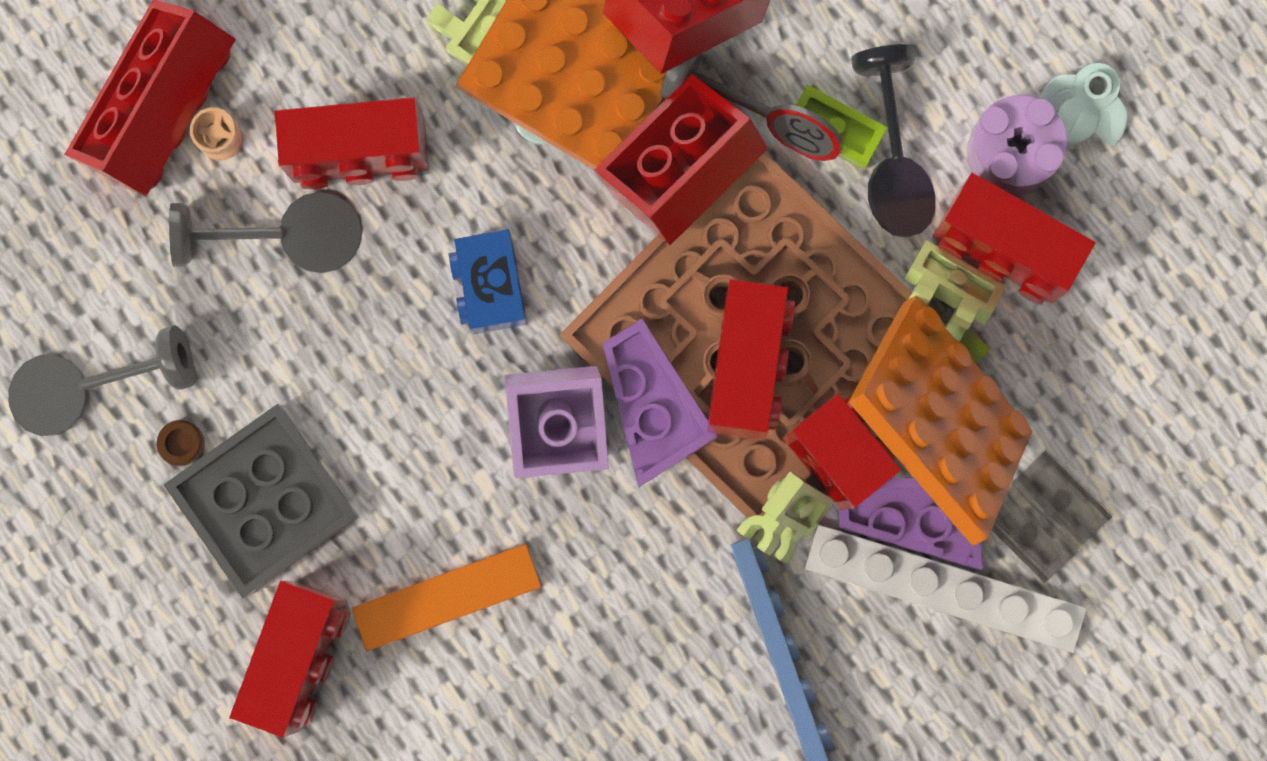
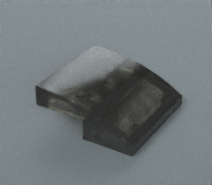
M1046 448L1011 482L992 531L1046 583L1079 552V548L1109 521L1113 515ZM1034 499L1044 509V511H1042L1032 500ZM1049 516H1051L1061 527L1059 528V527L1049 518Z

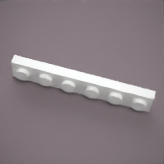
M821 525L816 527L804 567L805 570L1070 653H1074L1087 609Z

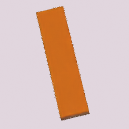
M523 544L351 607L365 650L368 652L542 588L528 546Z

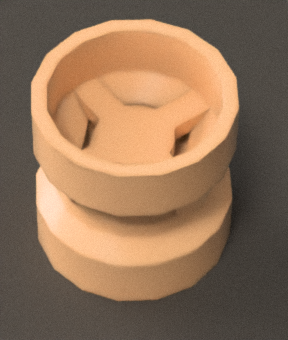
M206 108L199 111L193 117L190 124L191 139L208 158L216 161L227 160L234 157L240 151L243 144V133L240 126L225 110Z

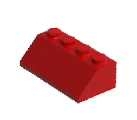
M152 0L64 155L121 186L147 197L150 190L156 187L162 179L163 167L172 151L183 142L186 135V127L193 114L205 103L208 97V88L217 72L222 70L228 63L231 55L230 49L236 39L194 10L159 0Z

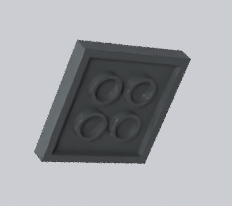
M279 404L273 406L163 484L242 598H247L359 518L344 494Z

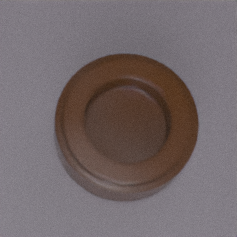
M175 420L169 422L160 430L156 445L158 453L164 461L171 465L182 467L193 464L201 457L205 447V440L202 431L195 424L185 420Z

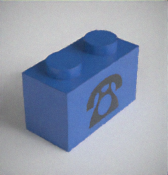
M509 229L454 239L456 252L448 253L453 280L461 279L464 297L456 298L461 325L469 324L473 335L527 325L513 241Z

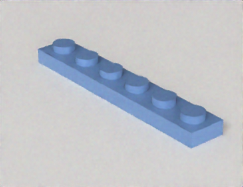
M749 539L731 544L730 547L806 761H828L825 752L832 750L833 746L824 722L815 725L809 707L817 704L808 678L799 680L793 662L801 660L792 633L783 635L778 617L784 616L785 612L776 589L768 591L762 576V573L769 571L765 555L757 546L752 547Z

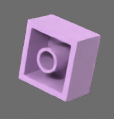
M597 366L505 375L512 464L515 478L609 469L602 380Z

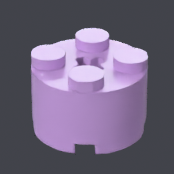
M1015 95L998 100L986 109L970 134L967 143V159L971 171L1013 196L1025 195L1037 190L1057 171L1064 160L1067 150V133L1064 123L1053 105L1045 99ZM1012 138H1015L1017 144H1024L1025 149L1021 154L1018 153L1016 147L1008 146Z

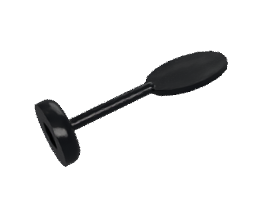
M895 44L857 52L852 55L851 62L853 71L861 76H880L892 153V158L882 160L871 173L868 181V202L873 216L883 229L893 236L908 238L922 233L931 224L935 213V192L931 179L922 166L903 155L892 73L910 68L915 61L916 55L914 46Z

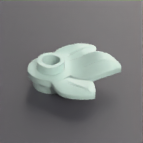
M1095 62L1087 64L1076 75H1059L1047 83L1039 99L1049 101L1054 109L1058 110V115L1066 129L1067 146L1081 143L1092 136L1094 132L1106 144L1114 146L1124 133L1127 123V110L1118 98L1120 78L1117 72L1105 63ZM1099 76L1104 79L1106 86L1102 93L1093 94L1089 89V82L1092 78Z

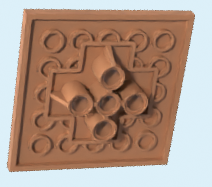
M765 152L671 245H668L657 235L559 335L589 366H597L601 378L613 388L602 343L642 319L708 421L715 376L710 360L718 353L724 310L717 309L712 305L709 299L710 293L716 288H728L730 279L787 286L795 289L799 293L801 301L795 307L792 329L789 330L788 337L781 336L780 348L788 349L790 352L797 354L801 359L802 367L801 371L796 374H785L782 383H775L773 396L782 398L778 427L776 426L775 430H768V434L763 440L716 434L718 437L685 458L746 518L753 515H765L762 508L768 501L767 496L770 489L778 480L785 478L790 471L804 480L811 475L782 437L837 393H839L843 400L852 396L903 302L908 300L912 293Z

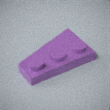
M642 319L602 343L639 488L718 437L716 433L707 432L708 421Z
M914 478L890 479L856 508L845 510L838 508V525L841 529L970 568L983 570L981 542L972 546Z

